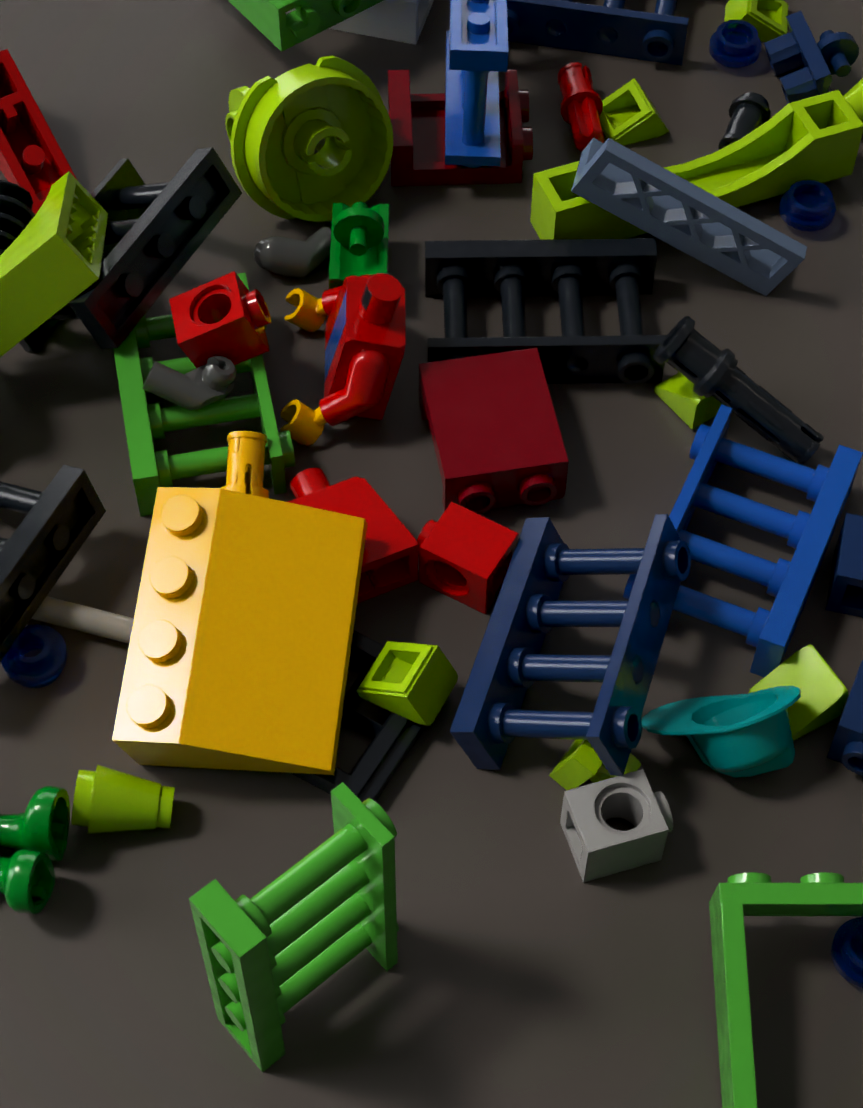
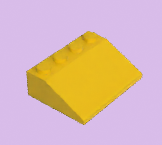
M157 487L112 741L139 765L334 775L368 524L365 518L222 488Z

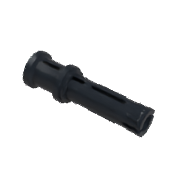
M685 316L661 342L653 355V360L659 365L667 362L694 384L692 391L699 397L709 398L713 396L720 403L733 408L732 412L781 450L793 462L803 465L821 445L819 443L823 441L824 436L802 421L788 407L738 368V360L735 358V353L728 348L721 351L694 329L695 321L692 318Z

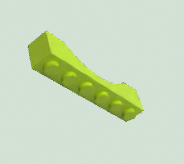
M835 90L788 103L767 122L740 140L712 154L683 164L663 168L730 205L740 207L852 175L863 134V123L840 91ZM579 161L533 173L530 222L540 240L628 239L647 233L571 192Z

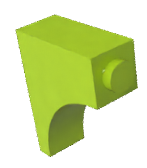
M69 171L52 184L47 198L36 215L14 242L0 255V357L99 279L108 213Z

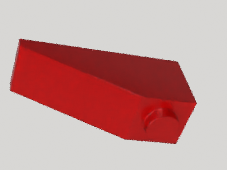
M8 49L0 51V170L8 182L17 184L30 192L33 200L32 212L36 215L47 198L52 184L68 171L75 178L76 176Z

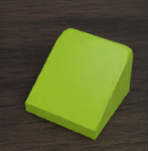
M729 0L725 6L723 34L732 39L767 42L787 34L788 22L786 16H788L789 5L783 0Z
M635 78L602 100L603 111L599 119L607 139L610 138L624 146L660 137L669 132L652 101Z
M678 372L656 385L654 392L693 430L716 416L722 403L713 396L709 398L699 397L692 391L694 384Z
M387 641L356 692L362 699L415 723L430 726L457 683L458 675L438 645Z
M811 644L796 651L749 690V693L777 686H795L800 688L801 697L792 706L788 707L793 741L841 716L848 697L846 686Z

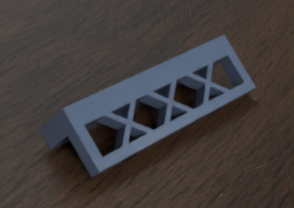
M593 138L582 151L571 192L764 296H767L805 259L807 246L610 138L605 143Z

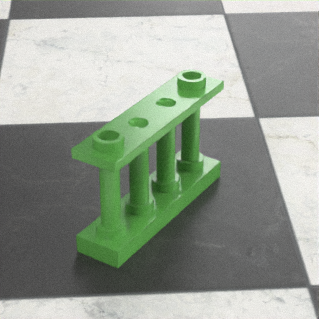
M246 273L237 274L249 290ZM172 314L145 318L144 315L118 348H113L131 471L140 516L153 515L157 487L173 486L172 480L227 471L228 446L168 456L167 450L155 451L154 440L165 438L164 432L244 419L259 417L262 434L267 436L264 465H269L274 494L287 493L284 468L295 467L293 444L289 430L278 432L263 355L260 354L235 365L237 373L250 371L254 394L224 398L199 410H187L178 405L160 408L159 402L148 404L146 394L150 392L142 388L154 362L152 361V356L140 358L139 349L150 347V341L176 337ZM188 357L157 361L182 374L196 369Z
M344 782L331 790L334 835L249 899L246 895L242 894L234 900L216 879L189 898L217 1019L262 1073L286 1054L281 1025L286 1022L284 1013L364 949H367L386 971L398 963L397 932L399 927L396 910L395 837L397 836V831L388 814L377 802L370 798L361 802Z

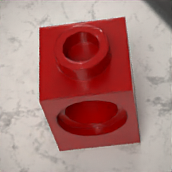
M235 271L169 299L177 344L196 368L207 364L208 358L213 356L226 357L236 365L270 351L264 327L271 323L267 304L257 289L249 292Z
M451 501L439 520H429L418 536L419 582L486 614L499 595L518 542L519 533Z

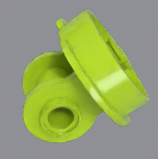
M333 55L320 57L315 65L308 63L289 70L275 79L266 76L256 81L251 88L241 86L231 90L228 101L229 113L226 115L225 125L231 143L232 164L244 191L264 210L285 219L298 218L313 222L332 220L333 203H344L350 207L356 202L365 203L382 183L392 157L393 128L387 109L376 86L362 70L352 63Z

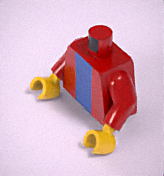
M377 273L374 275L365 274L362 276L351 275L345 277L341 286L325 290L320 299L300 288L290 291L286 296V302L294 305L297 309L292 314L284 317L286 321L308 332H315L324 323L326 316H328L325 330L324 398L319 400V407L315 410H312L297 399L290 401L281 411V417L289 422L281 428V431L289 430L291 439L299 444L308 446L320 437L326 423L330 426H335L354 416L382 420L405 352V288L392 275Z

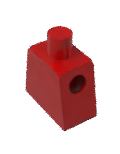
M308 468L298 473L292 479L290 489L296 499L288 501L289 503L365 518L368 523L357 604L418 580V543L365 478L355 476L331 485L322 469Z

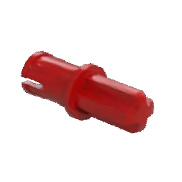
M580 62L569 63L561 68L558 73L557 81L563 96L560 112L564 121L571 125L575 146L582 152L593 138L602 143L604 142L599 119L603 111V102L600 95L594 91L589 67L585 65L582 69V63Z

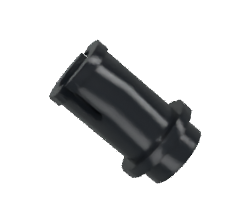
M747 92L732 101L729 108L731 119L723 138L719 142V150L740 140L771 118L769 103L762 95Z

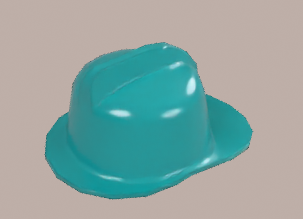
M777 686L749 694L706 696L665 704L648 712L642 718V727L648 732L661 735H686L702 762L716 772L732 777H751L786 768L793 763L795 748L788 707L792 706L801 697V690L795 686Z

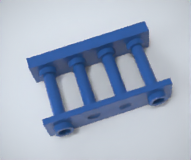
M450 0V31L446 30L445 165H462L469 168L500 166L499 72H507L508 67L507 0Z
M721 404L711 427L701 424L696 432L689 453V458L695 461L669 518L681 541L683 540L687 543L691 560L768 587L766 594L776 598L770 611L759 607L755 613L680 585L673 610L747 637L745 644L756 647L750 672L765 677L782 664L852 490L863 452L839 444L830 468L818 464L815 470L726 439L733 408ZM720 462L806 492V499L815 502L811 514L799 510L796 516L708 485L707 483L716 463ZM696 507L788 539L786 546L796 550L791 562L779 558L778 562L774 563L688 532L686 529ZM630 574L624 590V599L629 600L637 574Z

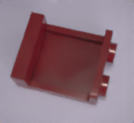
M517 69L507 70L505 89L499 92L500 166H481L477 168H469L462 165H445V93L410 94L409 70H388V113L393 128V152L390 161L391 186L521 183L523 161L533 159L532 127H522V122H529L528 89L519 90Z
M537 348L419 364V406L422 419H428L442 479L444 511L451 501L480 514L494 508L521 504L541 505L565 496L569 460Z

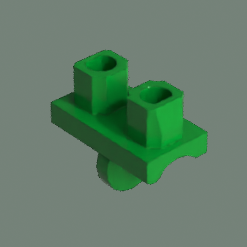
M356 202L352 207L344 203H333L329 289L341 286L345 277L351 275L388 274L389 204H377L368 208V205L364 202Z

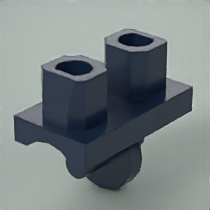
M801 10L786 16L790 32L765 42L764 46L775 76L800 66L803 68L779 78L787 104L831 92L830 84L833 81L831 75L836 74L838 77L847 76L851 72V65L859 55V47L854 37L847 32L834 33L832 30H827L820 35V41L816 43Z

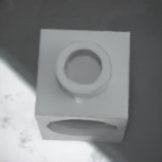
M643 769L624 774V776H616L564 791L560 824L583 883L662 859L668 832L673 830V818L666 797L661 791L653 793ZM610 818H622L629 821L635 828L620 831L611 828L605 821Z

